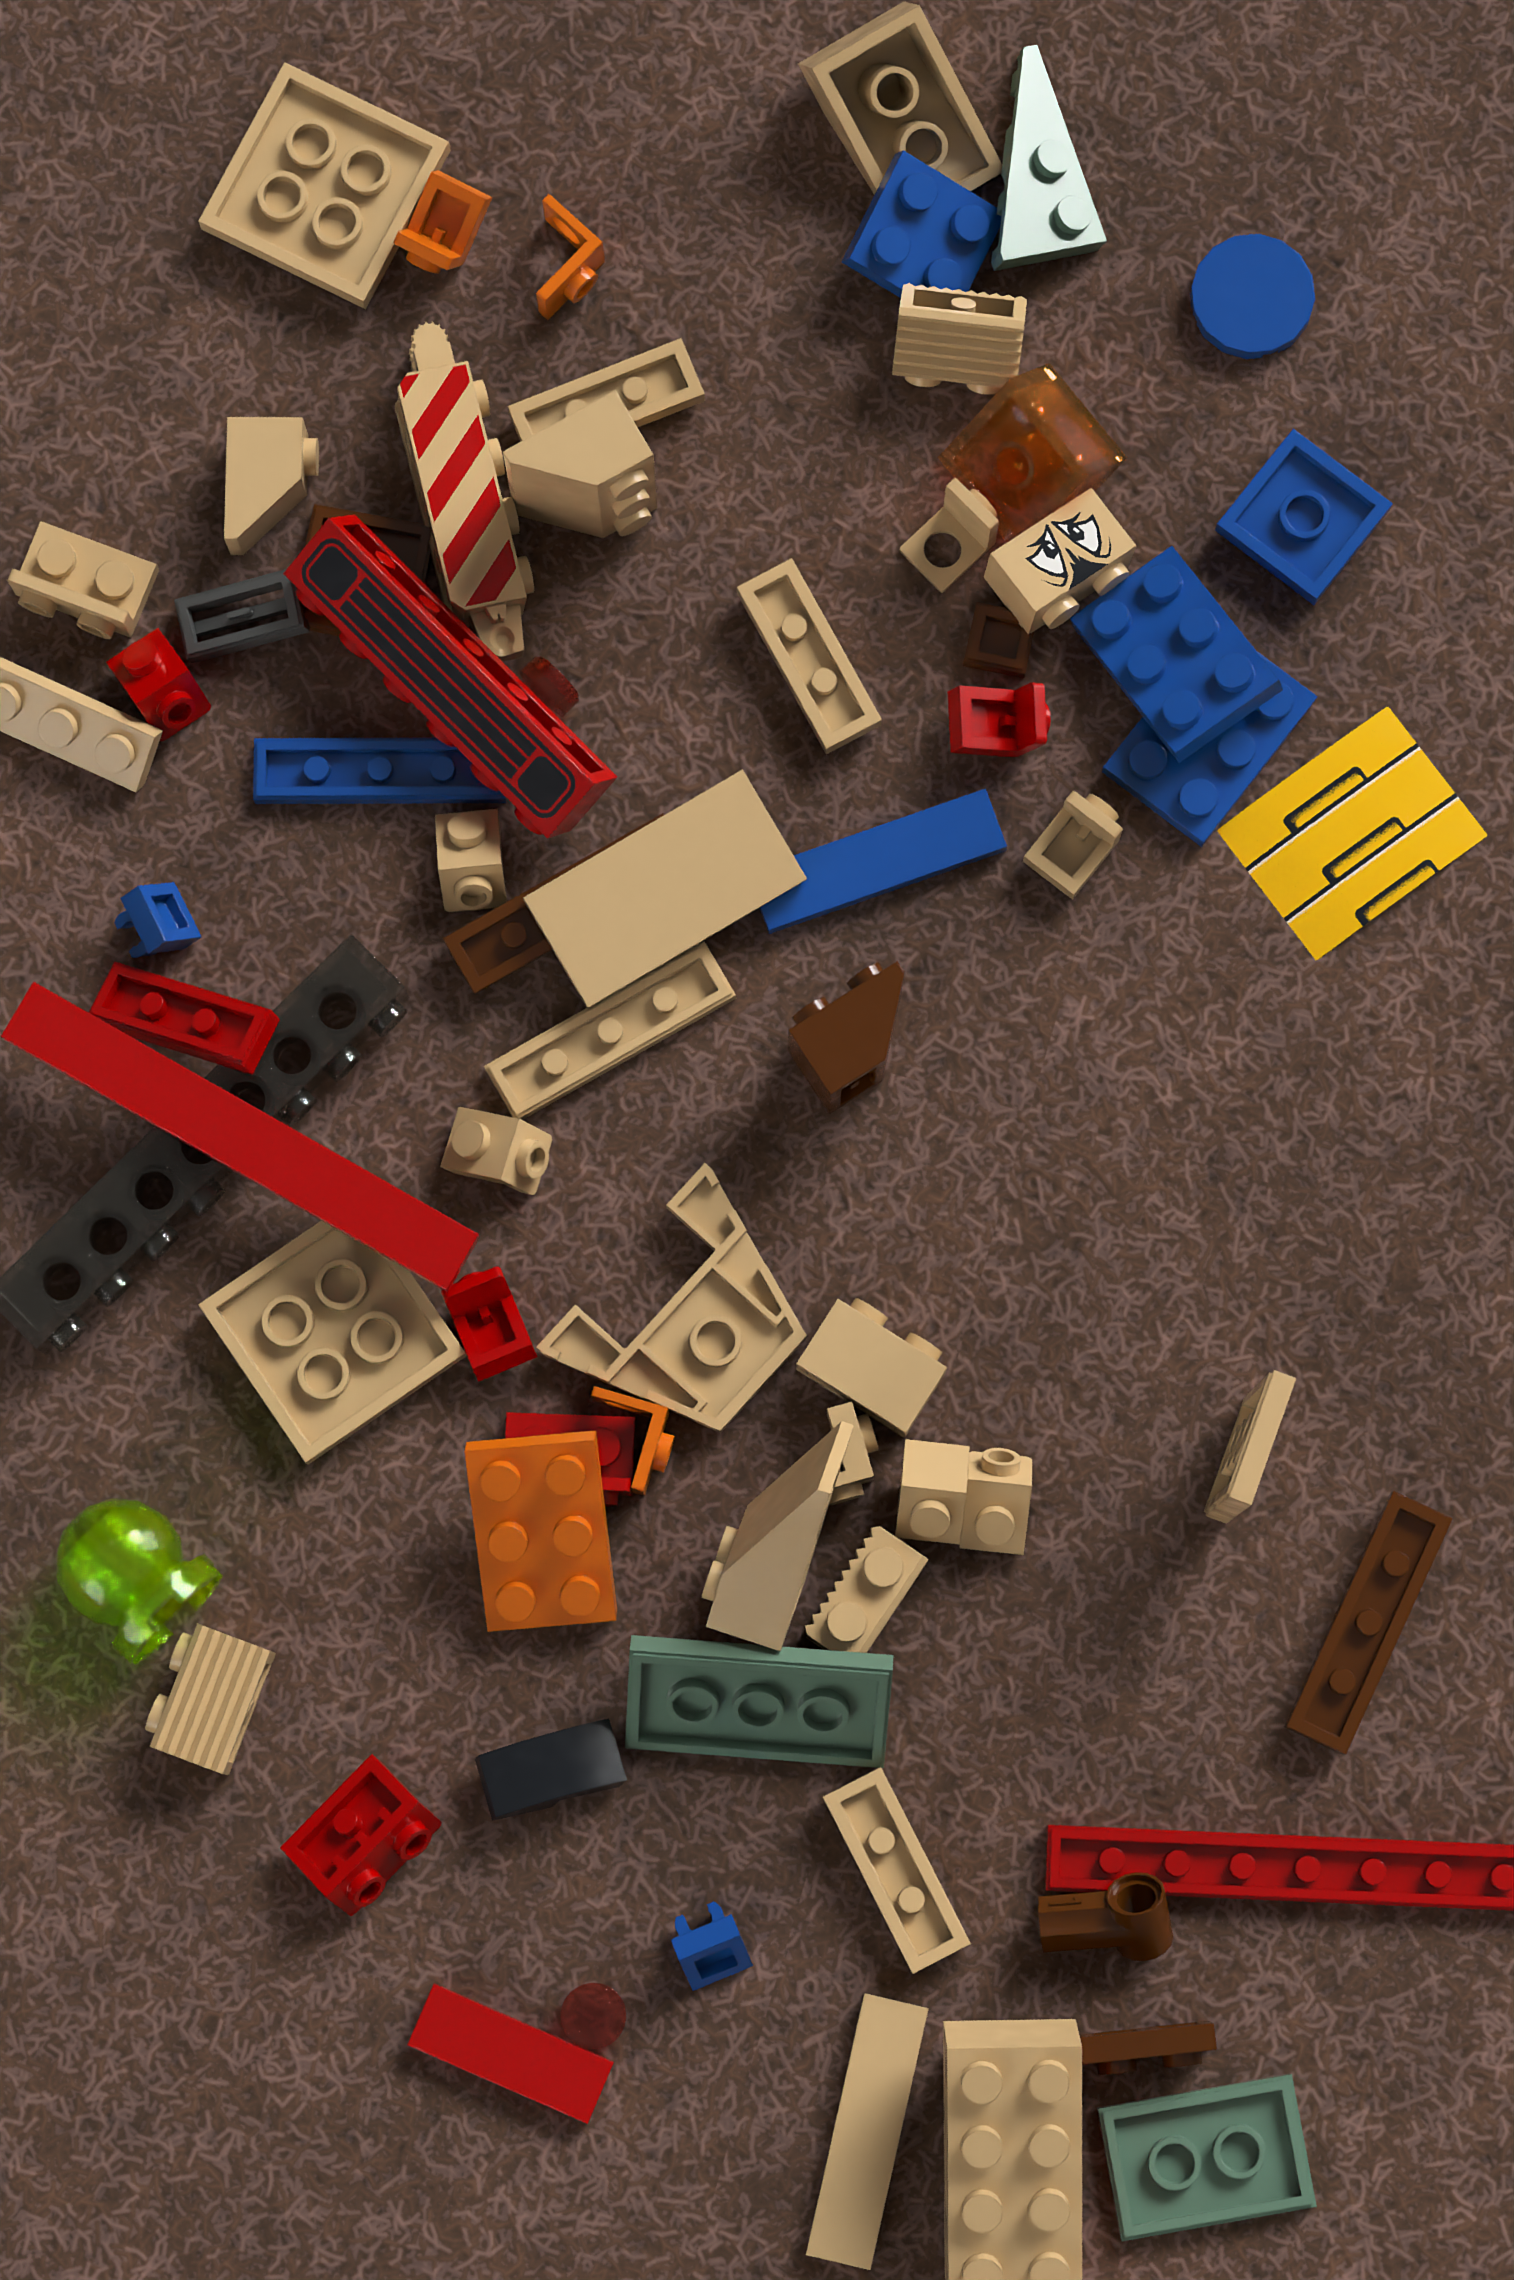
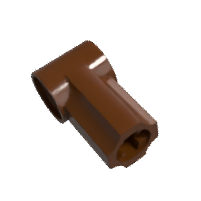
M1135 1872L1123 1875L1109 1886L1108 1891L1038 1897V1917L1043 1953L1116 1947L1123 1957L1134 1961H1147L1163 1955L1172 1945L1173 1932L1163 1883L1157 1877L1148 1873Z

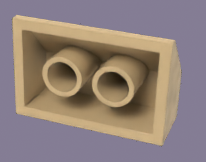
M616 390L503 451L510 495L513 498L518 516L605 538L616 531L620 536H626L639 530L652 519L650 512L657 509L654 454Z

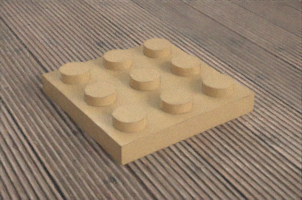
M284 62L198 222L201 230L366 309L399 246L393 243L397 232L407 229L430 173L441 170L451 151L449 141Z
M323 1221L318 1222L198 1304L307 1465L467 1356L409 1270Z

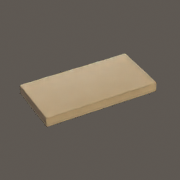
M742 769L523 897V901L588 1009L806 881L807 878Z
M1274 1370L1272 1373L1269 1372L1244 1397L1204 1509L1207 1517L1227 1524L1252 1505L1294 1387L1295 1377Z

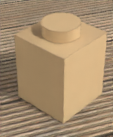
M905 1439L895 1537L960 1545L967 1493L970 1446Z

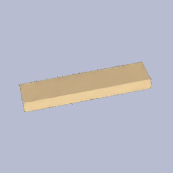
M704 941L590 1008H585L488 1063L484 1068L512 1117L523 1120L735 1000L736 994Z
M864 1993L807 2245L806 2255L871 2270L929 2009L927 2007Z

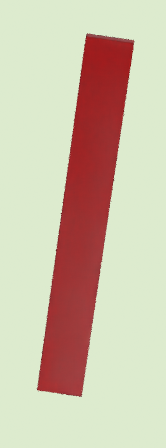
M34 981L0 1036L9 1044L447 1293L480 1238V1235Z
M1047 1825L1045 1891H1108L1109 1886L1116 1879L1126 1874L1139 1872L1157 1877L1163 1883L1166 1896L1514 1911V1845Z

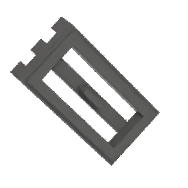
M286 569L175 599L174 602L186 659L191 663H196L311 632L309 621L304 617L303 608L306 607L300 602L295 593L297 587L283 574ZM283 589L284 598L193 622V613ZM288 613L289 616L286 619L202 642L197 641V637Z

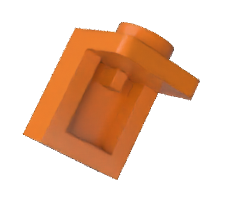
M439 170L432 171L407 229L399 230L393 243L408 251L407 261L428 272L439 274L442 268L450 270L462 266L493 197Z

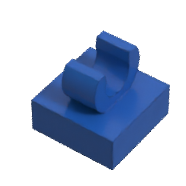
M175 882L140 885L120 898L126 911L117 916L114 922L117 929L134 926L141 939L137 946L129 950L132 958L152 956L159 952L183 950L202 938Z
M716 1902L707 1904L712 1918L711 1923L697 1929L690 1930L683 1915L675 1918V1929L678 1936L671 1939L692 1991L753 1966L732 1914L725 1917L721 1907Z

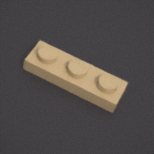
M682 338L509 405L508 411L521 442L614 390L617 391L637 427L705 401V393Z
M792 558L737 587L738 597L826 755L882 725L879 713Z
M0 657L1 732L131 791L137 792L144 786L163 730Z
M880 1767L823 1796L912 1974L970 1945L971 1943L882 1768Z

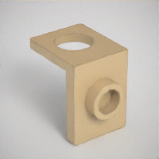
M954 478L946 485L943 507L900 547V552L939 592L943 593L996 543L999 520L996 518L997 512L980 492L975 489L969 491L957 478ZM938 533H947L958 540L961 546V555L956 563L949 567H937L927 560L924 546L931 536Z

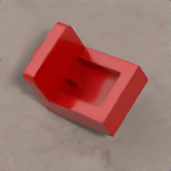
M156 628L106 661V664L141 712L146 722L163 730L160 741L167 740L211 709V704L191 672L159 628Z
M1030 682L1015 690L959 685L947 691L950 753L1019 757L1047 743L1051 714L1045 702V686L1043 683Z
M496 1266L483 1272L467 1274L457 1283H454L448 1293L441 1290L445 1304L453 1319L478 1382L538 1357L500 1267Z

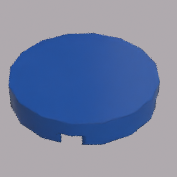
M1262 234L1233 236L1214 246L1198 264L1190 291L1191 309H1193V315L1197 320L1196 325L1203 337L1223 353L1243 359L1262 358L1263 355L1272 354L1276 351L1279 353L1292 346L1308 325L1315 302L1313 275L1302 256L1282 240Z

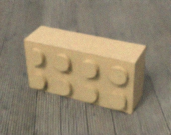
M1076 2019L943 2021L945 2280H1082V2044Z

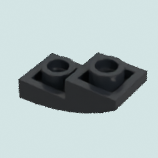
M609 1718L527 1739L478 1755L475 1758L492 1821L551 1808L560 1800L617 1788L627 1781Z

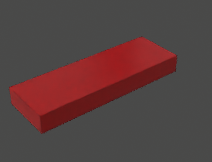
M114 962L88 1012L133 1038L253 1075L280 1021L271 1009L118 962Z
M436 1983L432 1986L407 2044L410 2047L586 2124L590 2121L614 2064V2061Z

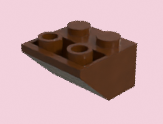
M898 961L884 970L879 962L868 966L847 982L850 991L830 1004L825 997H821L803 1007L792 1017L796 1025L788 1030V1052L829 1114L883 1081L905 973Z

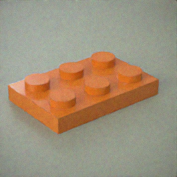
M596 1431L466 1442L464 1453L487 1631L616 1621L617 1603Z

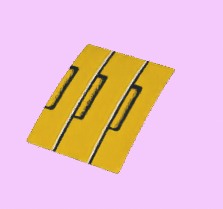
M1389 707L1384 708L1320 753L1217 830L1315 960L1322 958L1376 916L1487 837V833Z

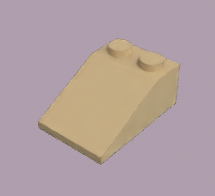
M902 2L798 63L823 113L874 195L894 155L902 150L969 191L1001 174L1002 163L920 5Z
M841 1421L747 1505L739 1529L726 1526L716 1559L710 1568L701 1597L713 1601L706 1627L781 1651L805 1583L854 1425Z

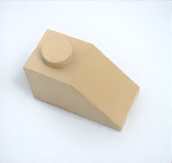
M227 417L224 540L231 555H244L307 496V477L318 476V438H308L303 417Z

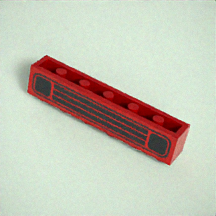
M355 514L328 518L283 573L297 587L295 593L300 602L312 612L322 616L325 615L341 631L339 638L343 645L356 656L369 659L385 675L382 680L386 688L400 700L412 703L428 719L426 725L430 732L442 743L456 747L472 763L470 769L473 775L489 789L500 791L516 807L514 813L517 819L531 832L537 835H544L547 839L570 832L617 779V776Z

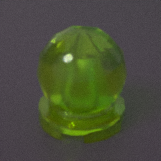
M111 1498L87 1506L63 1530L56 1552L57 1582L73 1609L95 1624L118 1626V1634L112 1642V1648L121 1657L124 1656L130 1663L133 1662L135 1665L153 1654L174 1635L165 1625L187 1603L197 1612L215 1591L223 1578V1575L214 1567V1563L205 1554L199 1555L191 1561H184L181 1537L167 1516L136 1500Z

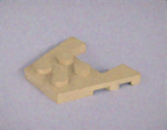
M704 1163L667 1203L666 1207L714 1250L713 1254L627 1348H623L576 1304L536 1348L545 1357L648 1402L668 1407L669 1411L721 1433L807 1339V1335L769 1268L761 1258L744 1224L723 1191L715 1173Z

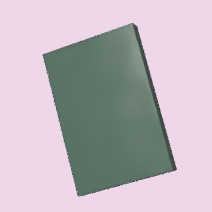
M1292 2074L1097 2108L1121 2241L1317 2207Z

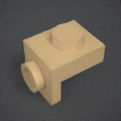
M1072 791L1064 801L1063 808L1025 854L1023 862L1073 900L1119 842L1123 828L1116 823V820L1119 818L1117 812L1105 801L1093 794L1083 798L1077 792Z
M498 809L435 815L438 873L444 910L447 912L476 911L497 908L506 903L507 895L503 873Z
M458 1107L440 1167L458 1175L505 1184L521 1193L534 1195L537 1192L541 1176L548 1165L552 1136L518 1118Z
M852 1401L827 1408V1418L831 1430L841 1421L854 1425L842 1462L843 1472H839L829 1506L865 1495L862 1484L871 1482L874 1478L867 1453L878 1451L876 1437L868 1413L856 1416Z
M991 1448L984 1452H969L967 1493L960 1549L1024 1555L1032 1490V1459L1030 1457L1020 1456L1016 1452L1004 1448Z

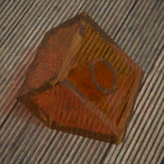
M1050 363L1010 378L937 457L950 474L957 478L969 491L971 489L977 490L991 503L997 512L996 518L999 520L998 533L1006 542H1009L1088 489L1092 488L1096 491L1127 459L1122 450Z

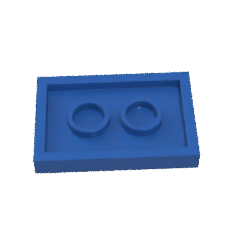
M1173 546L1166 549L1113 589L1091 602L1070 618L1073 628L1178 763L1185 760L1283 690L1278 677Z
M1259 652L1258 654L1280 680L1283 690L1180 763H1178L1142 717L1102 769V773L1201 847L1256 779L1318 697Z

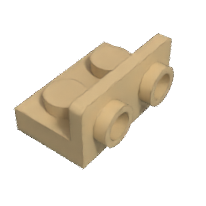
M40 521L20 571L12 569L7 581L14 593L20 596L18 604L33 613L53 618L55 611L58 610L78 618L76 625L92 635L111 639L113 633L117 632L132 638L158 575L159 568L153 562Z

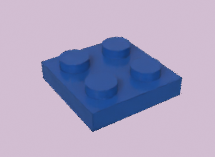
M902 150L894 155L841 262L901 298L903 285L908 283L914 286L924 285L927 288L935 286L943 289L947 287L952 291L960 289L967 292L1000 228L1001 216L997 215V207Z
M1292 429L1219 520L1215 531L1312 605H1315L1387 515L1393 503L1295 429Z

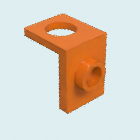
M550 194L542 200L545 220L578 250L536 293L538 311L547 320L568 299L572 303H577L584 298L598 279V275L595 272L605 262L603 242Z
M594 1386L591 1393L593 1401L651 1418L631 1485L633 1493L645 1496L652 1471L665 1472L675 1436L664 1433L669 1417V1409L665 1406Z

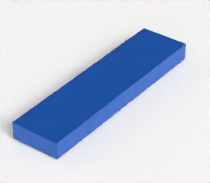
M254 738L253 800L255 804L506 803V797L500 791L489 789L473 775L470 769L472 763L456 747L448 746L437 738Z
M986 788L794 855L807 880L760 907L768 933L771 934L1005 852L1007 844Z

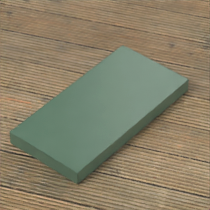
M631 1635L625 1748L884 1768L893 1655L782 1647L781 1651L755 1644Z

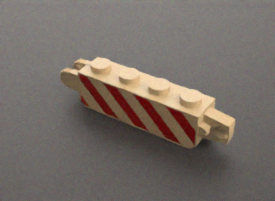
M425 322L424 325L419 324L418 329H414L413 335H411L412 343L409 350V361H411L412 372L407 373L397 387L398 400L395 404V411L423 524L431 527L429 544L442 601L467 627L471 626L473 633L501 661L514 660L523 656L524 642L521 615H523L527 599L526 594L534 593V582L527 556L517 557L512 535L519 534V521L513 498H502L497 476L505 474L501 447L497 438L487 439L482 419L490 417L486 387L483 380L473 381L468 361L455 363L451 344L448 342V335L445 334V329H441L440 324L435 325L434 322L431 324Z

